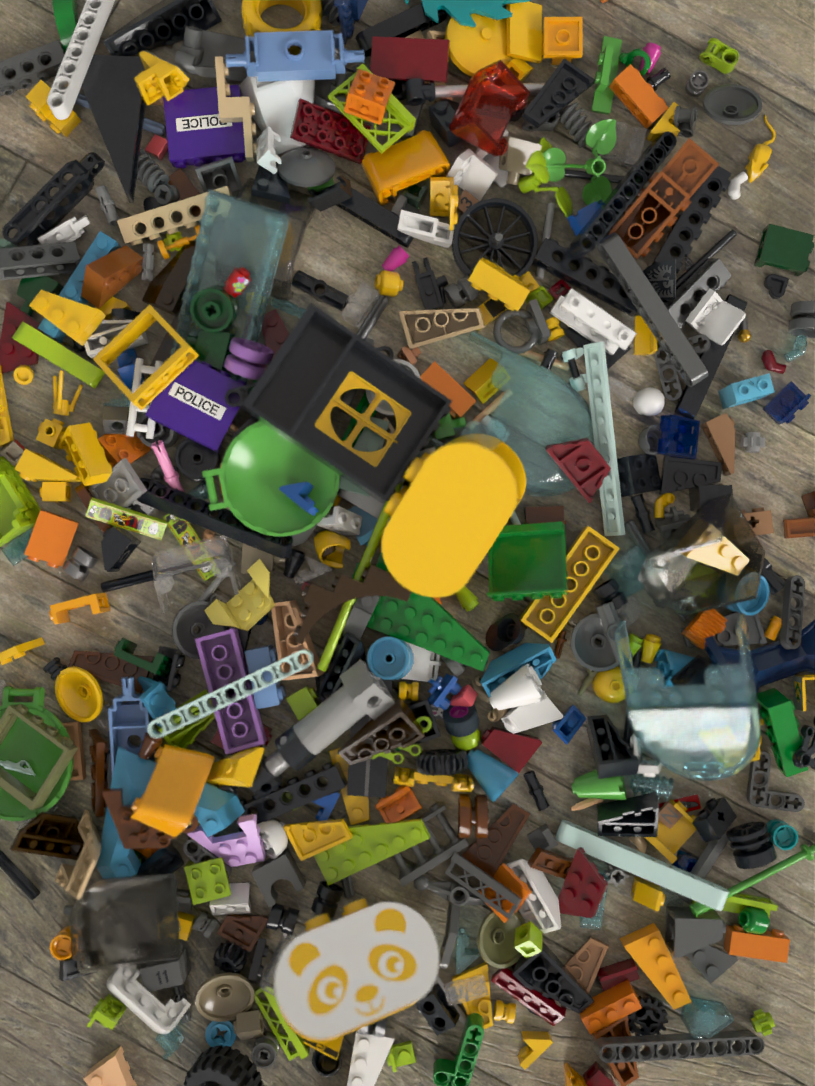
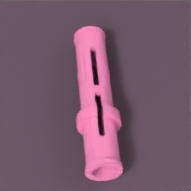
M159 440L158 446L156 442L152 443L151 447L165 475V482L171 488L185 492L179 481V473L175 471L164 442Z

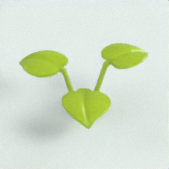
M543 137L539 140V144L542 145L541 150L534 151L525 165L533 173L530 176L527 175L519 179L518 185L524 194L532 190L535 193L539 191H555L557 203L566 218L572 215L573 211L572 199L568 191L563 186L560 188L539 187L542 182L547 183L549 181L547 163L542 153L547 149L553 148L549 141Z

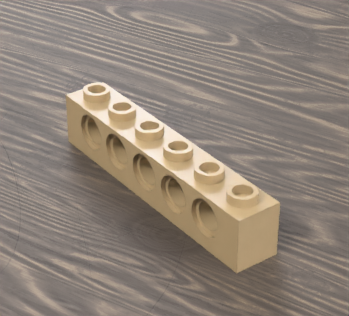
M225 186L117 220L125 244L131 243L134 246L143 243L142 239L147 237L150 240L160 238V233L166 231L168 235L179 232L178 228L185 226L186 229L197 226L196 222L200 220L207 223L214 221V216L220 214L222 218L232 215V211L236 210V206L229 186ZM214 199L219 203V208L216 211H212L209 206L210 202ZM195 205L201 209L198 217L193 216L191 212L192 207ZM176 211L181 212L183 216L182 221L179 223L173 218ZM158 217L164 220L162 228H158L155 224V220ZM139 223H143L146 226L144 234L139 233L137 229Z

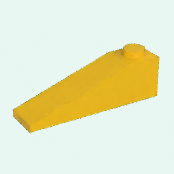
M247 748L214 762L206 782L213 785L251 787L264 748Z

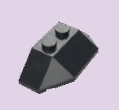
M349 631L341 634L326 672L315 677L316 696L322 702L344 685L340 676L360 659L364 662L366 658L362 642Z

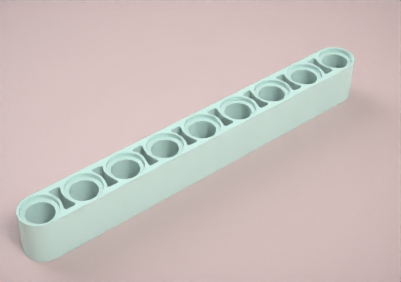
M308 649L299 650L150 722L148 733L153 738H160L297 673L312 664L314 659L313 653ZM301 653H305L309 656V662L307 664H303L299 661V655ZM282 662L290 664V672L282 671ZM264 671L272 673L273 678L271 681H266L263 678ZM247 679L254 682V688L251 690L245 686ZM228 688H233L236 691L235 698H230L227 695ZM210 697L217 699L218 705L216 707L209 704ZM192 705L199 708V715H194L191 712ZM174 714H178L181 717L180 724L173 721ZM156 723H160L163 726L162 732L156 731Z
M561 820L555 836L557 841L575 849L582 847L585 850L584 853L713 909L723 910L729 894L726 888L605 836H598V833L572 822Z

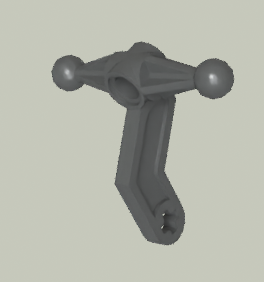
M421 875L414 880V887L417 890L424 891L429 889L445 900L450 901L445 936L439 953V967L447 969L458 934L460 906L487 904L456 881H428L425 876ZM457 890L463 891L460 896H455L453 894Z

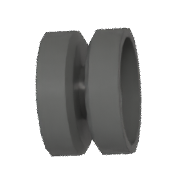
M799 301L791 304L790 316L794 319L789 321L788 333L797 337L815 338V301Z

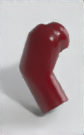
M765 350L761 357L765 369L784 374L786 365L777 363L773 352Z

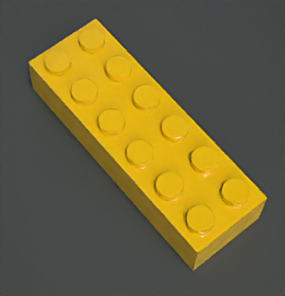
M585 526L566 552L568 595H563L562 598L543 596V599H532L519 617L521 622L547 641L553 643L620 548L590 526Z

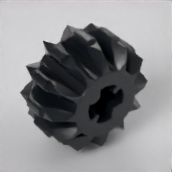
M226 941L218 946L213 960L215 961L214 965L220 968L219 971L240 973L247 962L248 956L246 955V950L241 949V945Z

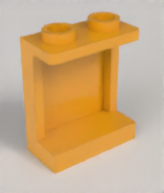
M95 593L50 605L49 616L51 621H54V624L70 622L68 611L90 605L92 614L105 613L111 610L107 594Z

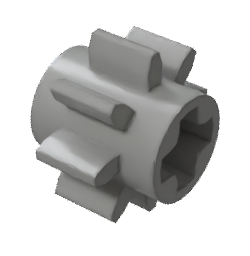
M747 432L746 436L740 440V447H744L746 453H759L760 448L765 447V438L761 437L760 432Z
M608 863V870H604V874L608 876L606 878L607 882H613L615 887L618 884L625 885V878H628L629 874L624 872L625 870Z

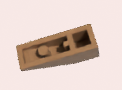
M725 413L701 424L718 462L722 463V470L725 476L734 473L735 423L733 418Z

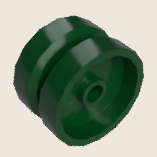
M215 285L195 294L191 301L190 312L193 321L198 327L213 333L222 331L235 322L239 315V303L237 298L224 290V286Z

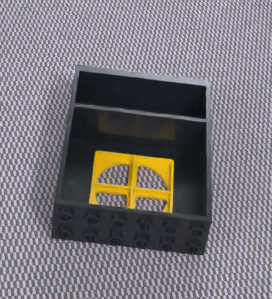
M310 303L243 402L242 409L379 502H386L397 491L395 490L397 484H402L405 480L406 470L418 457L416 456L418 452L424 450L429 444L430 440H428V437L435 434L440 427L439 420H442L450 412L451 407L449 405L452 400ZM352 389H366L375 393L374 399L363 414L342 402L340 396ZM381 400H386L395 414L396 430L393 434H389L370 420V416ZM333 407L340 408L357 420L355 428L345 441L340 440L333 430L330 417ZM363 427H368L387 441L384 448L373 452L355 450L352 448V443Z

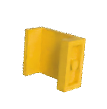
M671 799L669 802L683 816L671 829L658 819L657 837L644 838L673 864L678 859L674 854L697 829L692 823L696 816L694 814L689 816L685 812L687 808L680 801L675 803Z

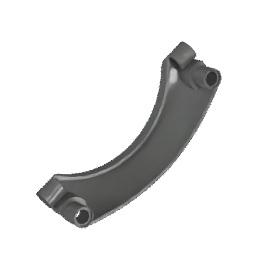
M185 26L183 44L181 45V51L176 53L175 65L179 66L184 72L216 78L215 57L223 56L226 63V54H243L246 39ZM250 51L251 62H256L254 51ZM229 67V76H226V79L243 82L247 77V69L245 67ZM345 68V73L336 74V79L315 80L314 104L342 113L328 99V95L352 76L355 71ZM338 94L336 98L339 101L346 102L348 94Z

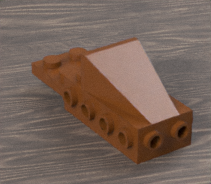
M689 138L659 174L657 172L654 173L649 179L650 185L646 189L642 188L635 197L637 199L633 205L629 204L623 212L624 216L620 221L617 220L608 235L613 232L617 233L633 258L639 259L640 256L644 258L650 252L651 248L649 246L652 242L655 241L657 243L664 235L662 232L667 225L671 227L678 219L676 215L679 211L682 210L684 212L692 203L689 199L717 168L719 163Z

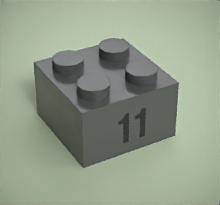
M176 946L166 952H161V950L151 952L140 968L143 987L148 991H154L184 984L191 971L187 947L180 948V946Z

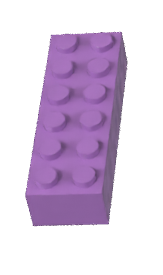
M237 628L195 639L209 693L249 675ZM247 679L245 686L251 690V680ZM228 688L227 695L230 698H235L236 691L233 688ZM253 693L214 712L225 754L262 745L267 741L259 709H256ZM210 697L213 707H216L218 705L217 699Z

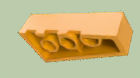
M655 923L619 938L625 949L674 1010L692 1002Z

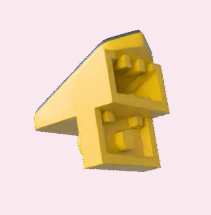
M148 51L139 53L145 71L140 72L134 79L147 106L163 96L167 101H170L184 91L183 87L187 85L190 77L179 66Z

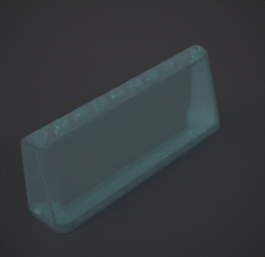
M209 190L205 199V209L201 217L199 234L196 238V248L191 260L192 265L187 277V287L183 295V304L178 316L179 321L176 332L185 342L188 335L198 337L199 331L203 329L196 325L190 312L191 301L195 294L210 286H225V281L234 268L244 267L251 273L250 277L252 280L243 293L237 296L239 315L233 324L218 332L231 333L235 335V338L258 342L289 218L287 214L215 190ZM175 339L170 351V357L181 347ZM197 358L195 359V361L202 363L201 360ZM215 367L212 368L213 370H215V371H217V372L220 371V369H217V368H215ZM227 369L226 371L222 370L230 375V378L235 381H237V379H240L245 383H247L248 378L237 375Z

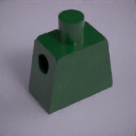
M47 276L22 278L17 295L24 299L25 302L20 310L31 316L34 309L29 305L41 290L59 296L64 287Z
M200 330L198 337L188 335L186 343L195 349L194 351L199 355L197 359L217 369L226 371L224 363L226 356L231 354L229 346L231 339L235 338V335L226 332L212 333Z

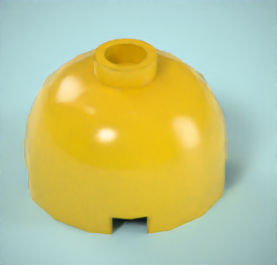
M616 666L611 670L598 671L593 679L592 688L595 695L602 701L619 703L629 696L632 682L629 674L623 668Z

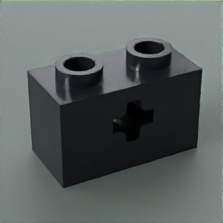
M724 797L708 800L705 803L704 809L697 813L696 819L692 822L705 842L720 839L737 817Z

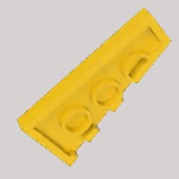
M341 747L329 750L333 764L339 762L348 782L349 764L338 754V750ZM347 785L341 789L350 824L354 825L369 820V797L348 796Z

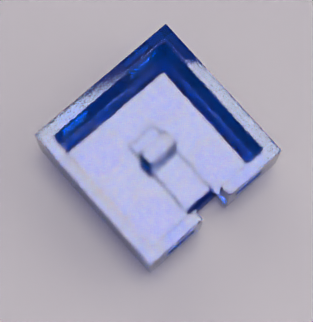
M672 414L662 415L659 428L662 434L661 438L658 439L657 454L696 459L700 421Z

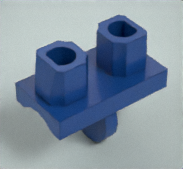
M446 673L444 678L439 676L436 681L429 679L428 683L432 685L428 690L431 694L428 698L430 705L447 710L451 702L445 698L446 695L450 692L456 696L462 689L457 683L458 679L455 676Z

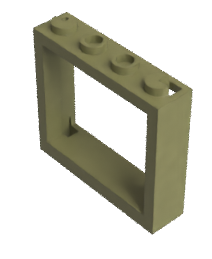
M9 705L0 719V745L19 717L64 750L37 794L0 767V787L30 810L38 809L47 800L78 750V747L73 744V740L60 735L58 729L45 724L43 718L28 711L29 708L25 705Z

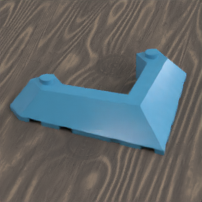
M119 746L110 789L123 788V806H132L137 797L141 798L144 794L157 763L153 762L152 759L144 760L138 754L128 752L125 748ZM206 782L194 815L197 817L206 836L209 837L225 829L241 816L245 810L236 794L230 791H223L218 789L217 786ZM107 807L101 837V852L96 867L105 883H119L137 874L141 863L133 849H124Z

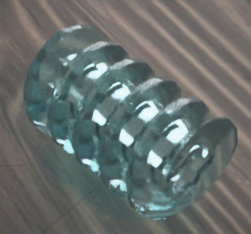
M639 773L638 776L634 774L631 775L630 788L633 791L634 797L637 796L638 792H641V795L657 792L658 800L663 795L664 801L667 802L673 791V778L668 780L665 776L660 779L659 775H655L652 778L644 777L643 773Z

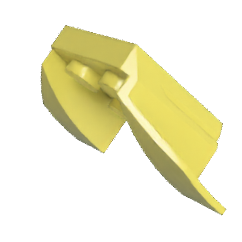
M258 559L247 570L252 580L227 603L216 599L204 610L214 625L236 627L248 631L275 606L269 594L270 572L261 559Z

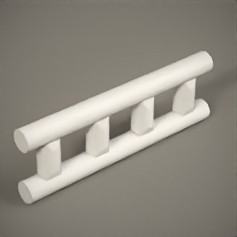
M136 358L132 393L141 385L142 373L153 374L163 364L162 361H156L155 367L143 365L144 359ZM130 401L126 436L134 437V432L140 431L146 432L147 439H154L156 424L154 420L148 418L147 425L136 423L137 412L146 413L150 405L140 410Z

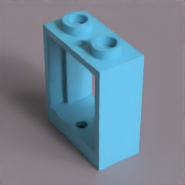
M769 373L732 383L718 391L723 409L756 401L775 392Z

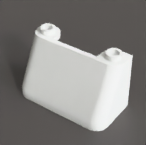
M132 952L110 975L106 984L107 988L153 1031L167 1034L177 1025L191 1004L183 998L177 1003L170 999L164 1006L136 980L140 975V971H137L136 968L140 958Z

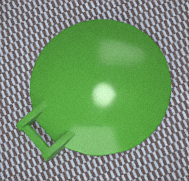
M260 421L250 425L234 438L226 450L221 468L202 472L203 478L205 477L210 511L229 507L232 513L244 525L269 536H292L314 527L327 515L333 506L340 482V475ZM215 475H219L224 499V502L218 503L213 479ZM309 482L314 488L307 496L315 502L313 506L319 511L315 516L309 514L279 490L280 487Z
M6 686L4 688L2 706H0V719L9 705L23 704L29 708L28 711L43 718L45 724L58 729L60 735L70 738L61 721L44 708L45 690L43 687L18 689ZM14 696L33 697V702H14ZM18 717L0 745V760H9L14 763H18L21 760L27 761L36 776L20 773L15 770H4L37 794L64 750ZM73 758L41 808L30 810L0 787V819L7 821L28 820L52 808L62 797L69 784L73 771Z

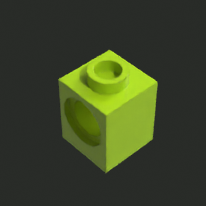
M531 921L515 928L514 948L525 958L542 952L543 932Z

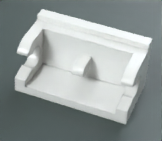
M268 126L257 138V163L275 174L277 172L276 162L281 164V158L276 155L277 146L273 143V139L281 142V137Z

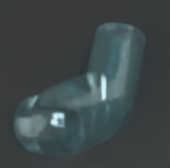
M799 335L794 342L793 350L784 355L787 362H791L805 354L807 338L804 335Z

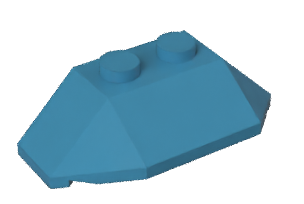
M524 643L492 660L480 682L488 697H491L490 693L526 664H529V667L532 666L539 679H542L549 671L552 663H555V655L549 644Z

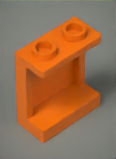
M41 509L24 553L28 555L27 559L35 562L43 560L47 562L46 565L58 568V566L63 567L79 522Z

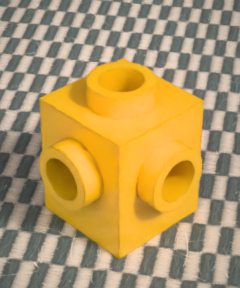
M45 418V421L39 425V433L36 440L59 449L58 444L67 429L63 426L64 422L55 418L52 421Z

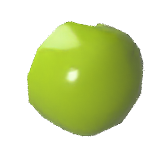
M477 728L475 732L464 737L451 735V741L460 750H472L481 741V731Z

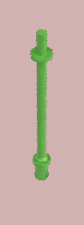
M802 844L800 852L728 888L729 894L727 898L804 858L808 861L814 860L815 844L810 847ZM699 902L690 905V910L695 917L709 910H715Z

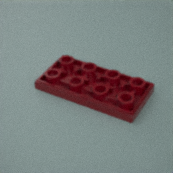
M373 36L370 71L374 75L389 80L408 81L420 78L424 82L447 83L450 40Z
M301 98L298 100L290 138L357 164H362L368 139L347 117ZM363 123V127L370 130L371 126Z

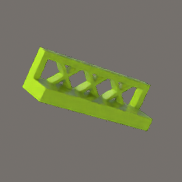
M739 892L726 899L723 911L740 914L745 907L753 906L764 909L770 918L771 910L777 911L778 905L770 898Z
M273 980L255 989L254 999L289 1061L297 1056H300L301 1059L307 1057L310 1047L303 1043V1038L297 1035L284 1020L278 1006ZM264 992L269 1002L261 1000L258 994ZM270 1007L273 1008L278 1018L270 1016ZM279 1024H282L288 1035L279 1032ZM289 1041L293 1043L296 1049L293 1053L288 1048Z

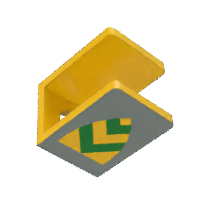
M815 674L793 675L795 709L806 711L805 680H815Z

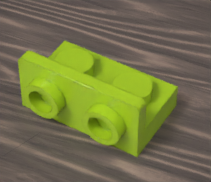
M108 994L105 999L100 998L88 1016L91 1020L87 1027L90 1028L94 1021L98 1020L102 1026L113 1030L127 1006L111 994Z

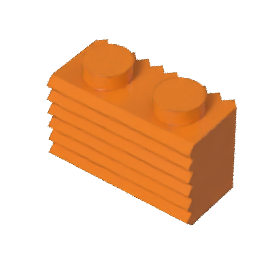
M705 604L681 635L698 649L703 650L705 648V638L714 637L717 633L720 634L726 628L725 623L727 619L711 605Z

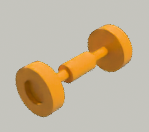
M197 225L194 227L197 235L189 238L187 236L183 237L169 246L165 245L163 239L157 241L163 258L165 260L170 258L169 249L188 245L190 241L199 238L202 245L206 244V237L201 226Z

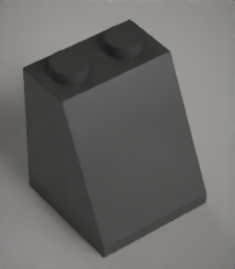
M666 906L665 944L674 958L683 957L723 940V933L726 930L725 921L715 910H709L695 917L690 907Z

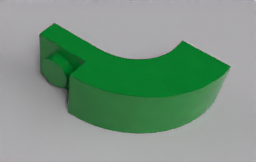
M53 0L56 26L63 50L66 53L78 23L77 0Z

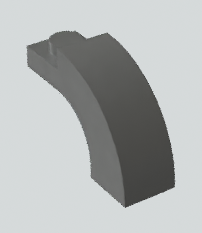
M380 596L358 598L342 633L349 631L357 639L361 640Z

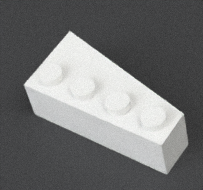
M370 1025L367 1035L359 1034L356 1030L346 1086L375 1085L394 1042L395 1029L386 1028L384 1038L373 1035V1025Z

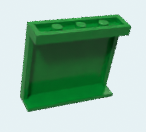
M549 522L504 526L488 550L489 592H487V596L492 601H504V598L523 600V597L543 599V596L562 598L563 595H568L564 523Z

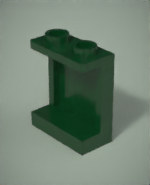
M768 224L763 229L754 266L762 268L764 265H769L795 272V276L799 277L809 268L810 261L808 257L814 248L815 243L812 242L814 235Z
M122 638L115 645L114 656L164 678L168 677L172 668V659L160 653L156 654L152 663L133 655L137 644L125 638Z

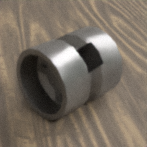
M77 546L71 554L73 558L68 559L62 569L71 577L83 582L90 573L88 569L93 568L99 559L87 549Z

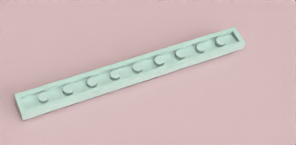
M604 342L585 344L583 347L594 446L611 468L599 488L604 535L618 536L625 535L605 346Z

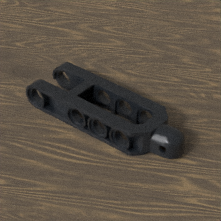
M90 152L80 161L74 160L66 163L3 227V237L18 247H21L19 242L25 237L28 238L26 246L38 245L40 242L37 238L53 229L92 190L94 177L103 169L105 161L97 153ZM72 174L73 176L65 183L64 176ZM78 184H81V191L79 193H74L73 189ZM52 188H59V191L53 197L50 196ZM67 197L69 200L68 204L60 206L59 203ZM44 201L46 204L40 210H37V203ZM51 211H54L55 217L52 220H47L46 216ZM17 229L18 232L13 238H10V230Z

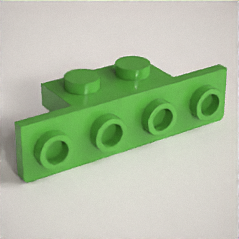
M603 37L601 52L597 59L598 71L594 77L595 90L592 112L609 115L611 112L614 92L609 86L617 76L622 45L621 39Z

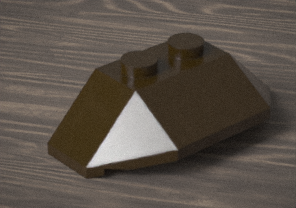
M41 812L18 831L10 850L78 860L85 843L77 828L79 823L75 817Z

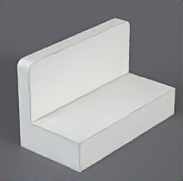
M230 883L231 896L212 900L209 904L212 915L251 913L249 899L250 883Z

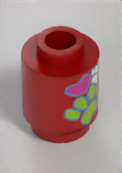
M235 267L225 281L224 290L237 298L252 280L250 277L251 273L244 267Z

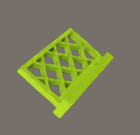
M363 63L357 67V70L361 69L372 73ZM356 71L328 95V99L382 154L405 133L409 134L414 129L416 118L391 93L385 110L388 113V118H383L382 123H388V131L377 130L376 123H374V130L365 129L363 121L367 120L345 113L346 102L339 101L336 98L338 94H348L350 84H352L357 73ZM390 123L399 124L402 129L399 132L390 131ZM376 135L388 136L387 142L382 146L376 140Z

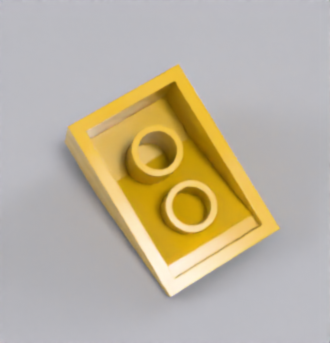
M28 449L24 450L14 469L20 472V477L28 481L82 483L75 472L38 452Z

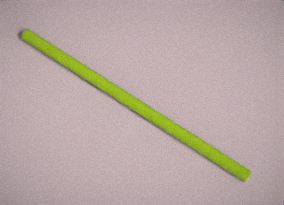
M403 483L397 484L395 487L397 492H400ZM389 500L384 503L354 576V579L363 582L364 579L361 578L365 567L369 568L390 515L384 512ZM356 599L343 603L317 669L326 672Z

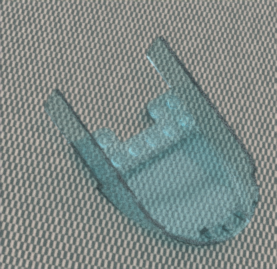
M472 331L469 336L470 342L501 357L491 380L492 384L497 389L505 392L488 426L478 421H470L460 436L474 433L486 434L500 439L511 447L520 458L525 469L527 479L525 494L548 497L561 495L576 488L549 455L545 447L587 437L594 445L590 405L573 387L543 366L540 367ZM431 436L428 437V440H430L429 444L437 446L439 449L446 445Z
M740 614L737 623L741 664L710 666L705 672L706 685L665 686L664 677L660 670L656 668L633 669L625 621H620L615 631L627 702L626 712L632 730L643 749L655 761L677 775L700 781L724 779L744 769L757 752L761 730L745 614Z

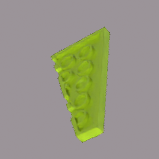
M422 819L348 826L353 835L350 840L316 854L314 857L329 886L428 840L431 836Z

